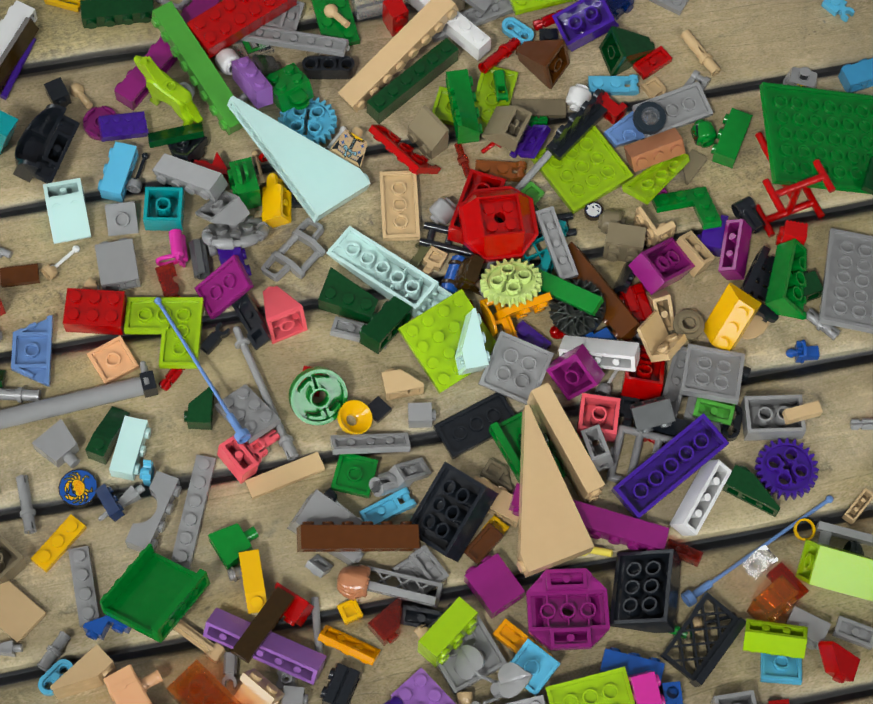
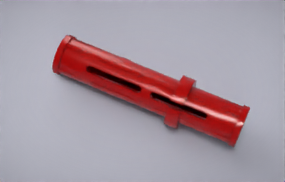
M513 37L507 43L500 45L496 52L479 63L478 69L480 72L486 74L503 59L510 57L512 52L521 45L520 41Z

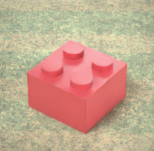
M582 393L576 430L579 437L583 438L582 430L599 424L605 441L614 443L617 435L621 398Z

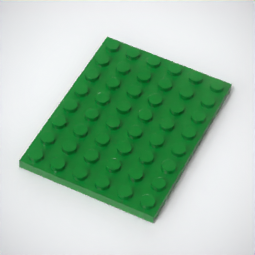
M762 82L759 88L772 184L791 185L818 175L813 162L819 159L836 191L870 194L861 190L869 160L873 157V96ZM823 181L807 186L808 188L827 189Z

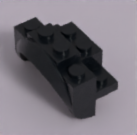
M49 104L30 122L22 133L15 149L16 168L13 175L29 183L33 177L46 184L53 182L80 125L79 122L64 115L67 108L57 104Z

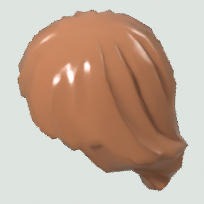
M361 564L344 567L339 572L337 578L339 593L352 601L357 598L366 597L370 580V567Z

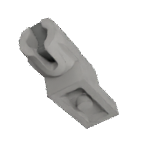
M421 457L396 464L388 472L373 477L369 481V487L374 496L381 497L397 492L405 487L408 488L414 481L428 478L432 472Z

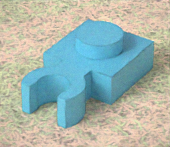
M824 0L821 5L834 17L839 14L844 22H847L849 18L846 14L853 16L855 13L854 9L846 7L847 1Z
M143 459V467L140 469V479L143 480L144 486L150 487L154 478L155 467L152 460Z

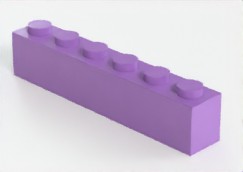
M216 607L206 621L203 637L232 649L251 622ZM271 632L253 659L314 685L323 670L327 656Z

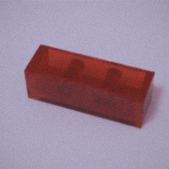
M668 539L665 549H674L681 561L698 567L704 553L672 539Z

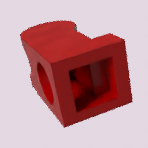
M605 92L602 97V106L607 109V114L604 118L614 125L626 115L628 106L623 102L618 105Z

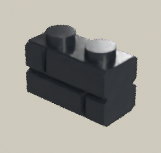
M340 663L337 664L336 669L332 667L328 679L331 681L328 687L324 686L320 695L322 704H349L361 677V672Z

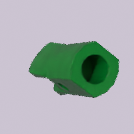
M495 70L493 72L496 102H499V100H506L508 102L505 71Z

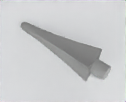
M140 484L134 489L131 485L119 498L118 503L124 508L142 499L140 494L145 491L144 487ZM105 511L99 516L98 520L102 521L109 516L108 513Z
M13 640L0 643V655L16 657L15 652H23V645L16 644Z

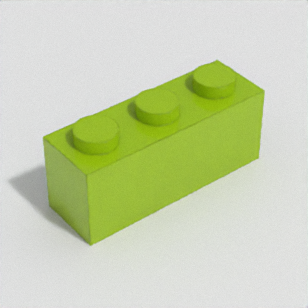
M746 619L743 650L804 659L808 627Z

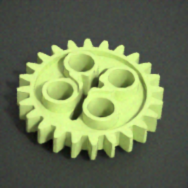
M511 258L510 262H507L506 259H503V263L496 261V266L490 264V269H485V274H481V293H483L484 298L487 297L488 302L493 301L494 305L501 303V307H503L505 304H508V307L511 308L512 304H515L519 307V303L522 302L526 305V300L533 301L532 296L537 297L538 292H541L542 277L541 273H539V268H534V264L528 265V260L521 263L520 258L517 262L513 258Z

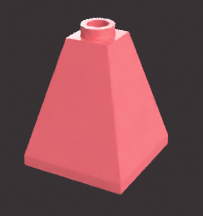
M270 286L263 291L266 321L272 344L308 330L303 306L278 286Z

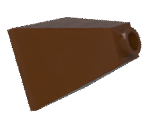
M562 39L524 41L516 49L519 61L549 89L553 88L570 64L565 40Z

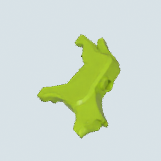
M136 55L134 57L137 68L146 79V86L151 94L150 102L156 106L161 101L170 105L183 120V126L203 121V117L192 100V94L186 88L162 71L150 56L142 57Z

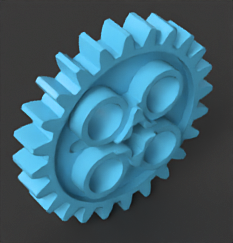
M319 97L315 101L311 98L309 100L310 104L305 109L297 110L292 108L284 113L280 111L278 122L318 145L320 142L326 144V138L331 140V134H335V128H337L335 110L332 109L331 104L326 105V100L320 103Z

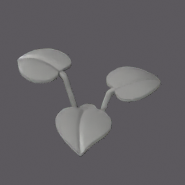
M463 645L457 654L456 672L462 679L471 680L476 674L478 677L492 683L490 691L494 697L485 700L482 704L499 701L500 698L508 699L515 697L527 686L533 676L518 664L509 662L500 668L498 672L499 681L479 672L484 667L485 661L482 653L477 648L471 645ZM474 701V702H472L471 704H481V703L478 702V701Z

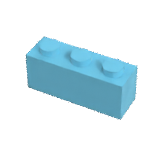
M115 141L114 147L110 148L109 162L104 165V176L98 183L101 198L123 203L127 192L126 185L132 177L139 156L137 146Z

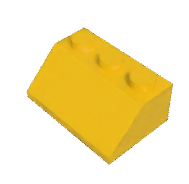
M730 282L704 324L703 331L710 343L718 349L732 351L762 303Z

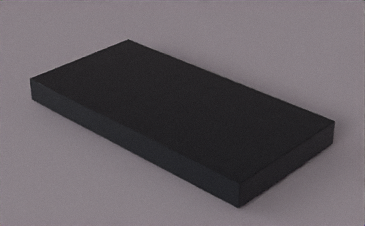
M496 392L433 425V428L453 460L491 440L492 435L488 431L490 425L495 422L499 424L514 416L515 413L504 395Z

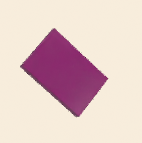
M233 255L199 283L195 290L199 297H203L204 307L210 319H215L253 288L254 285L238 255Z

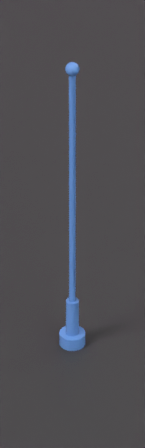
M156 297L154 303L159 305L227 414L226 418L236 432L234 434L235 440L238 444L246 443L251 438L250 432L247 428H242L234 414L230 413L162 305V299Z
M828 495L826 500L799 519L807 518L827 503H832L833 497ZM799 519L711 581L707 580L692 592L690 590L681 594L683 602L688 607H692L697 603L696 598L712 588L716 581L792 529Z

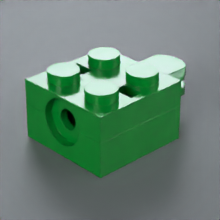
M294 63L286 65L284 68L265 77L273 87V103L282 113L292 108L297 110L305 109L310 104L309 100L314 97L310 80Z
M251 157L229 162L230 169L227 170L232 193L240 197L248 210L261 207L260 188Z

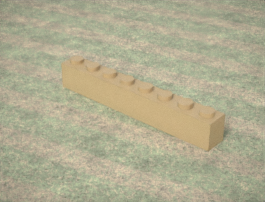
M430 0L338 92L341 99L356 113L365 108L366 102L377 94L385 84L390 83L393 76L403 70L406 63L416 57L419 50L423 46L428 45L432 37L436 33L441 32L449 20L456 17L459 11L457 5L452 0Z

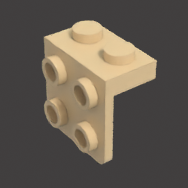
M253 668L244 672L240 677L243 683L232 701L234 704H278L285 694Z

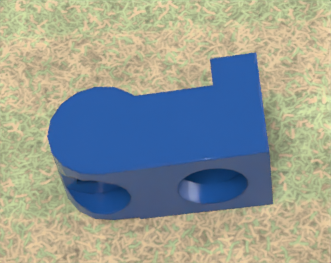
M680 681L661 683L660 694H663L666 704H683Z

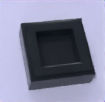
M379 396L367 405L372 413V418L377 423L392 411V408Z

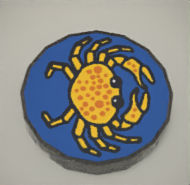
M72 470L66 473L60 480L58 486L59 495L66 505L72 506V508H84L95 500L97 494L94 490L98 488V482L94 475L87 470Z

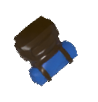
M476 254L469 258H465L462 255L452 256L448 263L449 267L446 275L441 281V287L452 294L456 293L458 289H462L482 296L479 292L480 289L475 288L474 284L477 280L482 279L479 274L484 259Z

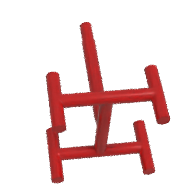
M758 132L755 137L769 161L767 141L762 132ZM819 159L813 162L818 175L791 185H782L783 188L776 191L769 178L762 181L778 211L765 216L759 204L756 205L757 213L766 224L764 230L769 238L775 235L770 222L810 207L813 208L818 219L825 216L813 192L807 187L823 181L829 193L836 190ZM803 190L808 200L796 205L800 192ZM787 194L790 200L785 209L779 197Z

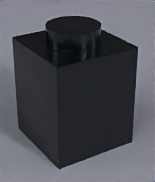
M61 77L44 84L51 104L67 107L72 103L69 92Z

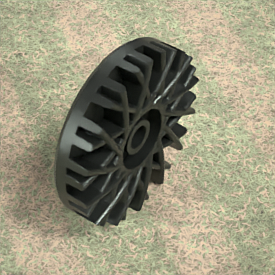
M578 279V281L573 280L572 284L602 297L604 302L595 316L556 298L551 300V304H549L551 311H549V314L553 321L552 323L562 333L569 336H583L592 332L600 325L606 312L605 297L599 288L592 282L587 280L584 282Z

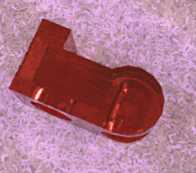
M174 263L156 267V275L164 297H180L179 285L173 279V277L177 276Z

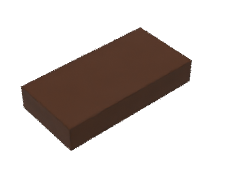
M38 263L0 268L1 287L40 283Z
M489 522L468 545L464 553L479 566L482 560L503 539L504 535Z

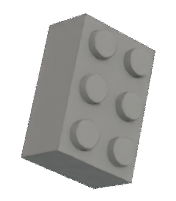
M802 395L744 396L740 405L743 414L744 441L778 440L779 438L781 440H786V438L789 440L802 439L806 432L805 420L786 425L782 416L784 409L803 405Z

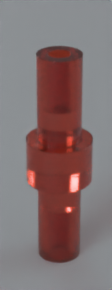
M455 143L454 146L458 155L457 161L459 166L462 167L465 178H467L470 172L468 156L464 153L462 144Z

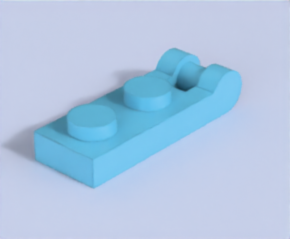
M638 75L588 76V88L592 95L597 89H602L609 95L634 96L639 94V87L637 86L639 82Z
M405 487L359 511V515L364 522L372 521L373 525H380L381 522L388 521L404 511L414 508L417 503L410 497V491ZM403 498L405 503L400 504L398 500Z

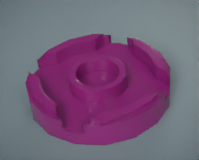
M107 106L91 108L83 117L85 133L90 138L101 141L98 117L115 115L117 113Z

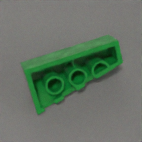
M468 69L446 72L445 82L457 144L478 142L480 134H483L482 124L478 123L477 120L479 118V109L474 105L476 93L471 89L473 78L469 76Z
M795 238L777 245L765 305L777 315L804 320L807 319V313L804 311V305L807 304V297L804 296V287H807V280L804 276V272L807 271V249Z

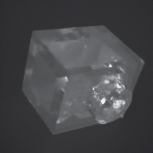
M764 545L757 549L742 565L747 574L756 580L763 576L778 559Z

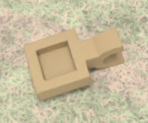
M431 246L423 259V264L426 266L422 272L431 277L434 269L440 271L448 258V253Z

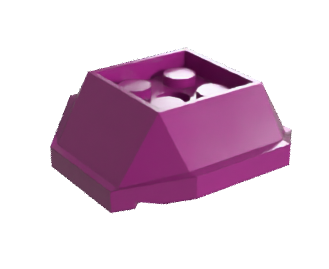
M587 568L546 569L526 592L528 634L549 650L592 649L610 630L607 589L592 576ZM569 609L573 614L566 616L562 610Z

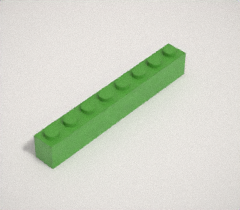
M172 1L152 10L151 22L153 26L159 29L162 40L171 47L172 55L179 59L182 70L184 72L187 71L191 84L198 88L200 91L199 95L203 101L208 103L211 114L218 118L220 128L226 131L228 135L243 128L227 106L230 97L234 95Z

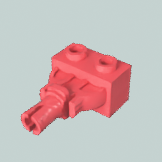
M272 429L269 433L261 438L259 437L251 444L248 442L238 444L233 435L219 445L217 455L240 484H242L257 473L262 458L268 454L266 448L279 441L280 436L276 433V430Z

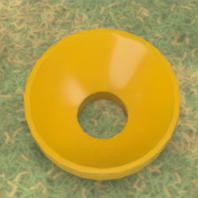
M350 400L344 403L339 409L337 416L339 426L350 435L365 433L371 427L373 419L369 407L358 400ZM350 415L356 419L354 426L347 423V416Z

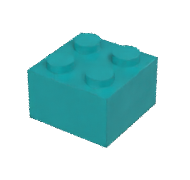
M145 187L143 213L145 230L170 231L172 229H180L183 231L185 204L183 187Z

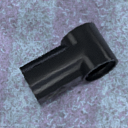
M747 196L731 205L736 218L744 219L752 228V234H757L765 228L766 224L757 213L756 205L751 197Z

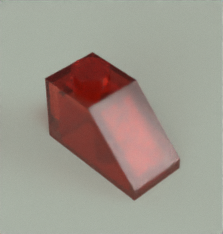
M398 597L368 622V629L383 646L387 643L392 644L399 637L401 599Z

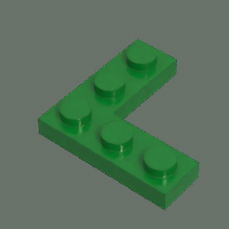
M706 187L660 194L652 199L657 213L693 207L703 230L721 227L722 220Z

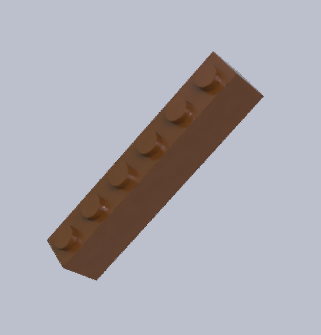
M570 242L568 247L579 275L569 280L571 283L574 282L573 280L578 281V279L584 282L587 280L599 288L606 301V312L602 321L614 329L612 333L618 340L622 339L628 342L638 333L637 329L641 323L580 248L573 242Z
M307 521L302 522V525L296 528L297 552L416 551L420 548L419 524H412V521L400 522V525H393L392 521L381 522V525H373L372 521L361 522V525H354L352 521L342 522V525H334L332 521L322 522V525H314V522Z

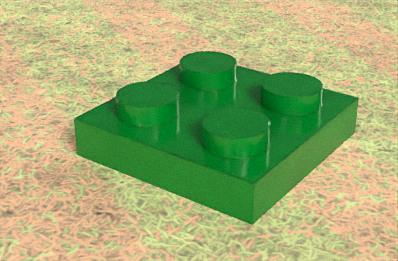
M340 454L331 489L369 499L371 493L369 481L376 475L379 460L355 454Z

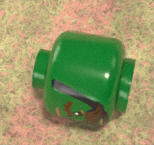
M701 119L696 121L691 128V135L697 146L706 148L715 143L717 133L712 122Z

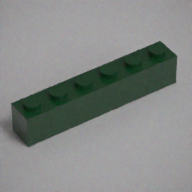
M445 38L366 102L367 113L380 124L457 62L459 49L450 40Z

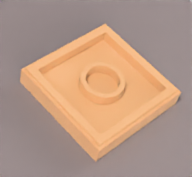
M121 335L87 353V357L104 385L113 383L140 368Z

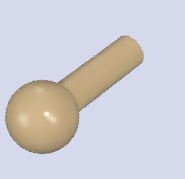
M328 4L325 6L324 14L326 17L336 19L345 28L350 26V22L338 13L336 5Z
M80 83L72 84L70 86V94L78 97L87 109H91L93 104L84 94L83 85Z

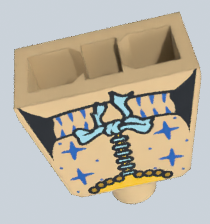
M354 127L352 131L345 130L328 150L360 168L367 148V142L361 138L363 134L362 129Z

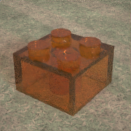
M781 575L752 601L747 612L754 620L776 623L783 613L786 614L793 608L799 592Z

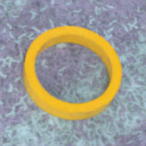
M803 518L794 524L793 531L799 540L806 541V539L810 540L814 537L816 528L811 520ZM801 521L808 522L812 527V533L808 538L800 537L797 532V526Z

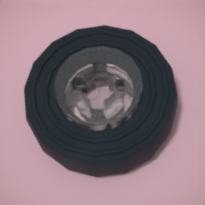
M650 101L644 102L634 111L633 123L636 129L643 134H656L665 125L666 114L659 104Z

